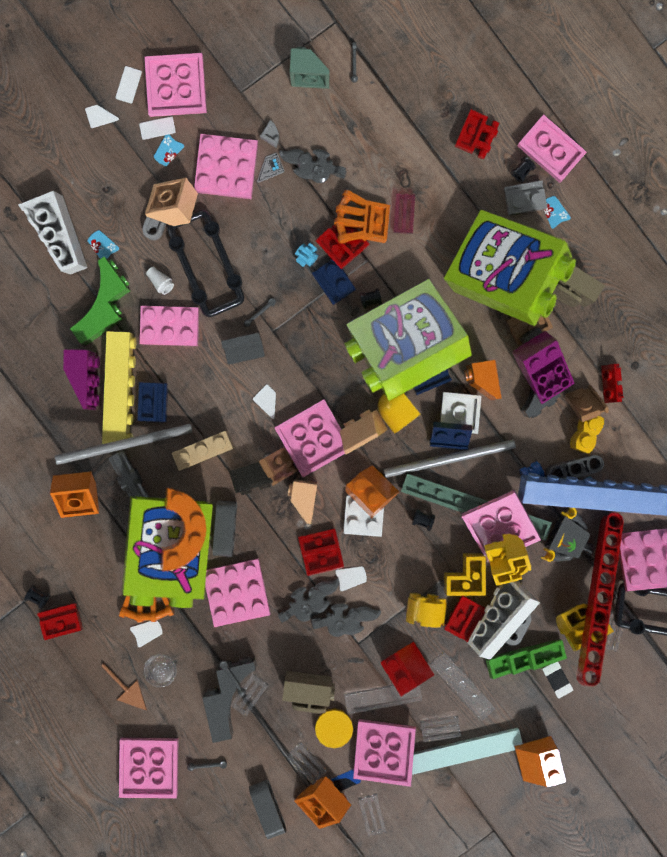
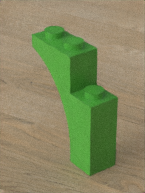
M106 257L98 260L101 282L95 303L84 318L70 328L80 344L85 346L123 320L120 316L122 311L113 303L131 291L128 288L130 284L124 275L120 276L116 271L119 269L112 259L108 260Z

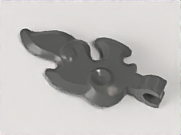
M300 149L279 151L281 158L285 162L298 165V168L294 169L293 172L300 178L311 179L316 183H324L332 174L345 179L346 168L333 166L332 160L327 161L330 154L324 150H313V153L318 157L317 161L312 160L310 153Z
M339 580L319 582L309 590V597L307 599L303 597L306 587L296 589L291 594L295 601L289 603L290 608L278 614L280 621L283 623L295 615L298 620L306 622L313 615L323 612L330 603L328 600L325 601L324 597L336 591Z
M339 603L331 606L333 613H327L325 618H312L313 629L327 626L329 633L334 637H340L344 634L353 635L364 629V626H360V622L377 619L381 614V610H373L369 607L361 606L350 609L347 616H343L342 612L348 608V605Z

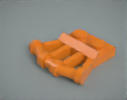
M345 190L342 194L343 198L339 205L336 206L335 211L337 218L334 220V225L337 227L339 234V243H346L357 239L385 243L388 235L390 205L368 201L349 190ZM349 201H352L364 209L350 207L347 205ZM345 214L363 217V222L347 219L344 216ZM344 226L362 229V231L346 234Z
M126 596L119 617H128L136 620L138 623L144 620L156 622L165 616L175 615L173 607L169 606L170 599L162 597L165 609L157 612V597H154L151 613H144V606H137V612L128 609L130 596Z

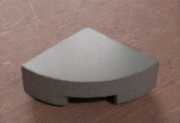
M270 120L261 133L260 138L277 148L279 133L276 125Z

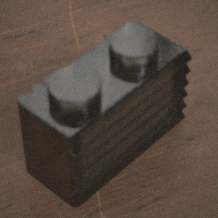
M259 462L229 471L235 493L240 492L241 495L251 493L252 488L259 487L260 490L271 487L270 483L273 482L271 477H267Z

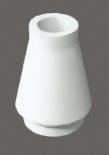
M151 267L146 272L158 293L165 295L173 289L172 279L155 267Z

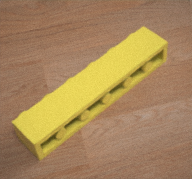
M106 331L102 444L133 437L132 433H130V425H133L131 406L134 405V395H131L132 387L135 385V376H132V368H135L136 358L133 356V349L136 348V337L130 332Z

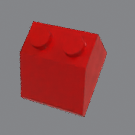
M414 642L380 662L401 697L435 675Z

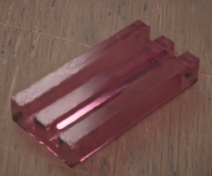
M396 193L394 233L413 234L414 194L400 195ZM400 199L403 200L402 229H398ZM407 200H411L409 229H406Z

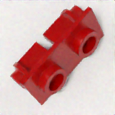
M619 364L602 365L601 375L604 402H622V398H624L622 385H617V381H622L621 367L619 368Z

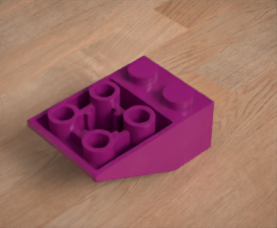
M548 332L540 333L512 351L520 370L541 404L575 384L558 341Z
M64 350L63 370L82 408L96 410V406H99V395H97V387L100 384V379L97 375V368L100 366L99 356H97V353L89 350Z

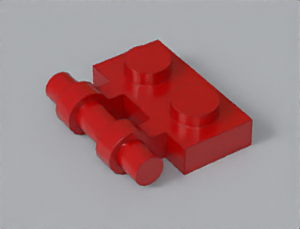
M471 109L455 147L470 154L473 153L475 148H478L480 151L477 157L485 159L486 154L491 150L490 145L493 138L498 134L497 129L500 123L492 121L491 126L485 124L488 116ZM482 132L486 133L484 142L479 140Z

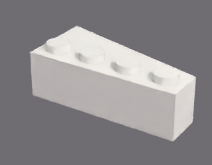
M51 191L19 204V207L24 211L28 221L39 234L40 240L48 248V252L61 272L71 275L88 268L62 195Z
M519 581L502 584L499 588L497 587L493 593L495 595L490 605H487L482 620L478 622L468 641V644L479 657L491 659L539 605L540 602Z

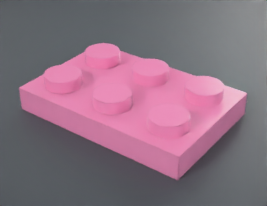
M544 114L517 145L559 183L562 182L587 153Z
M141 306V345L198 346V307Z

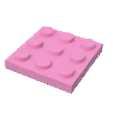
M202 53L145 57L148 114L150 117L207 113Z
M200 134L194 185L197 193L252 199L258 140Z
M325 400L318 402L275 427L277 434L302 477L309 475L345 454L340 430L342 429Z
M515 490L462 513L465 524L481 552L486 556L488 563L489 559L484 545L504 541L502 534L517 535L523 540L525 546L541 540Z
M667 529L622 533L619 558L625 592L666 588Z
M259 558L207 569L205 587L214 627L269 616L271 614Z
M359 719L353 779L411 787L416 727Z
M121 738L119 798H177L179 738Z

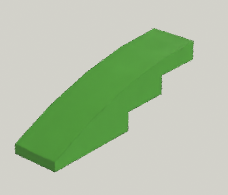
M560 639L517 649L485 660L490 678L496 679L510 673L514 675L528 669L536 670L567 659L563 640Z

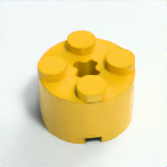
M410 593L407 603L406 622L414 624L417 621V623H420V626L437 628L441 627V625L444 626L446 599L439 598V595L427 594V597H423L419 593Z

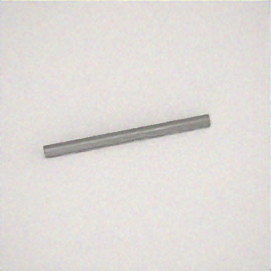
M186 424L54 456L56 464L59 465L192 433L191 424Z
M514 439L385 468L383 469L385 478L515 449L516 445Z

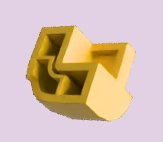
M384 393L379 398L377 404L378 413L394 434L420 415L404 393L390 401Z
M502 534L504 541L484 545L496 586L521 580L522 575L531 571V563L526 546L517 535Z
M587 604L574 606L556 617L558 629L561 634L565 635L573 651L581 649ZM596 612L594 618L597 622H600V615ZM610 624L608 626L607 635L614 632ZM593 632L591 638L593 641H597L598 636Z

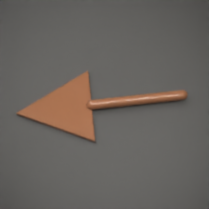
M103 663L101 665L102 668L125 691L117 700L147 711L138 680L127 688Z

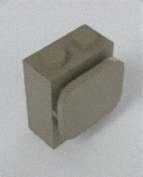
M575 266L567 282L559 280L553 294L556 295L559 301L570 307H575L579 304L585 307L597 300L605 285Z
M286 671L282 701L292 702V709L297 711L325 713L326 706L329 707L330 700L334 701L335 683H332L331 676Z

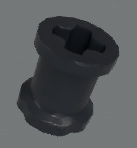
M524 156L521 159V163L515 169H512L510 173L518 182L523 183L525 177L531 170L534 171L536 166L529 158Z
M375 288V291L367 293L360 292L363 309L375 304L382 305L379 288Z
M417 509L412 525H419L430 531L435 515H428Z
M32 585L27 591L24 600H29L42 609L47 603L50 593L45 594L36 589L35 585Z

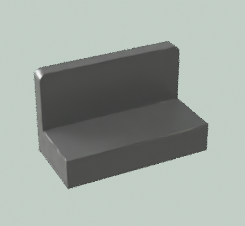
M260 333L221 341L229 365L265 356Z

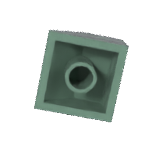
M305 47L291 48V87L329 89V69L314 52Z

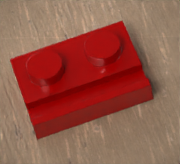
M460 596L444 626V630L468 642L478 622L481 621L485 614V607L465 596Z
M76 602L37 613L44 640L83 630Z

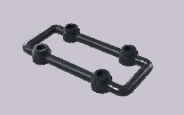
M198 210L192 213L190 222L203 217L206 223L204 231L214 242L228 275L227 285L231 290H234L237 298L213 309H208L206 304L207 294L200 289L184 252L185 242L181 237L177 236L175 231L176 228L185 224L168 225L169 247L173 252L177 253L193 291L192 301L199 305L204 316L213 317L244 302L245 297L241 288L243 282L241 277L235 274L219 237V225L212 220L209 212Z
M621 583L617 592L614 614L615 624L620 628L628 629L636 635L648 632L667 636V628L647 625L639 619L622 620L626 592L624 583ZM665 588L633 591L639 596L655 594L667 597V589Z

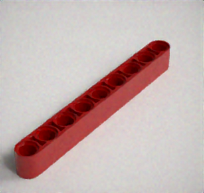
M617 512L604 516L600 521L577 668V680L583 686H596L601 679L624 524L623 517ZM609 518L614 520V527L610 525ZM606 537L612 540V545L607 543ZM604 555L609 558V564L604 562ZM601 574L606 577V583L601 581ZM598 593L603 596L602 603L597 598ZM596 612L600 615V622H597L594 618ZM593 632H595L598 636L596 642H594L591 638ZM590 652H592L595 656L593 662H591L588 658ZM587 672L592 676L590 682H587L585 678Z

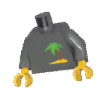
M568 507L569 509L566 513L561 512L563 515L560 514L544 546L546 548H543L546 551V555L544 557L541 556V559L549 562L570 561L573 557L579 558L582 552L592 555L595 545L587 542L590 534L587 532L585 522L575 508Z

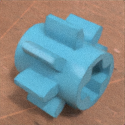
M303 243L295 253L298 257L296 262L302 267L306 264L310 267L319 256L315 253L317 248L311 243L308 246Z

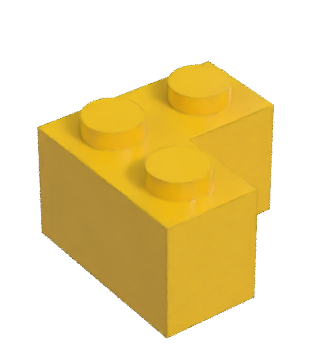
M463 553V572H444L445 594L447 596H486V556L482 553Z

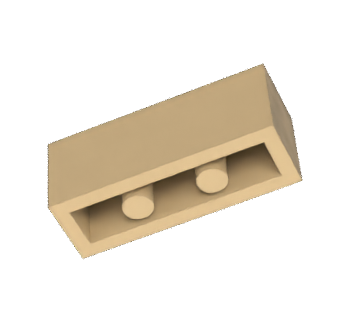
M223 431L172 453L178 470L181 471L232 450L235 446L229 432Z

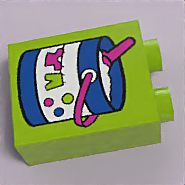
M480 210L444 280L455 293L535 326L540 316L547 318L553 311L557 299L553 292L559 280L563 282L569 280L574 271L576 260L572 258L565 240Z
M429 279L346 324L352 339L345 342L344 345L355 364L364 359L369 368L362 371L361 374L372 393L382 389L389 401L472 356L467 333Z
M130 496L122 579L123 596H130L129 604L135 606H152L154 597L170 598L169 606L177 608L193 607V599H204L213 504L207 501H195L201 508L206 521L205 541L197 556L183 567L162 571V547L171 546L180 539L184 529L183 520L175 511L165 508L166 498Z

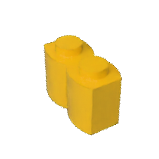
M598 416L581 422L579 419L577 431L573 434L570 441V448L589 454L596 445V436L603 428L604 418Z

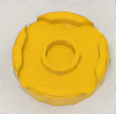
M327 709L316 720V737L326 747L339 748L344 746L352 737L353 725L351 718L341 709Z

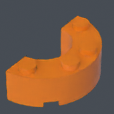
M166 487L165 508L175 511L180 515L183 520L184 529L182 536L175 544L162 547V571L175 570L192 561L200 552L206 537V521L199 505L184 492Z

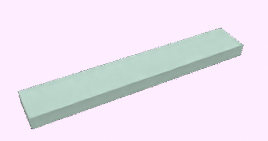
M513 728L414 752L412 775L514 751V746L523 744L519 728Z

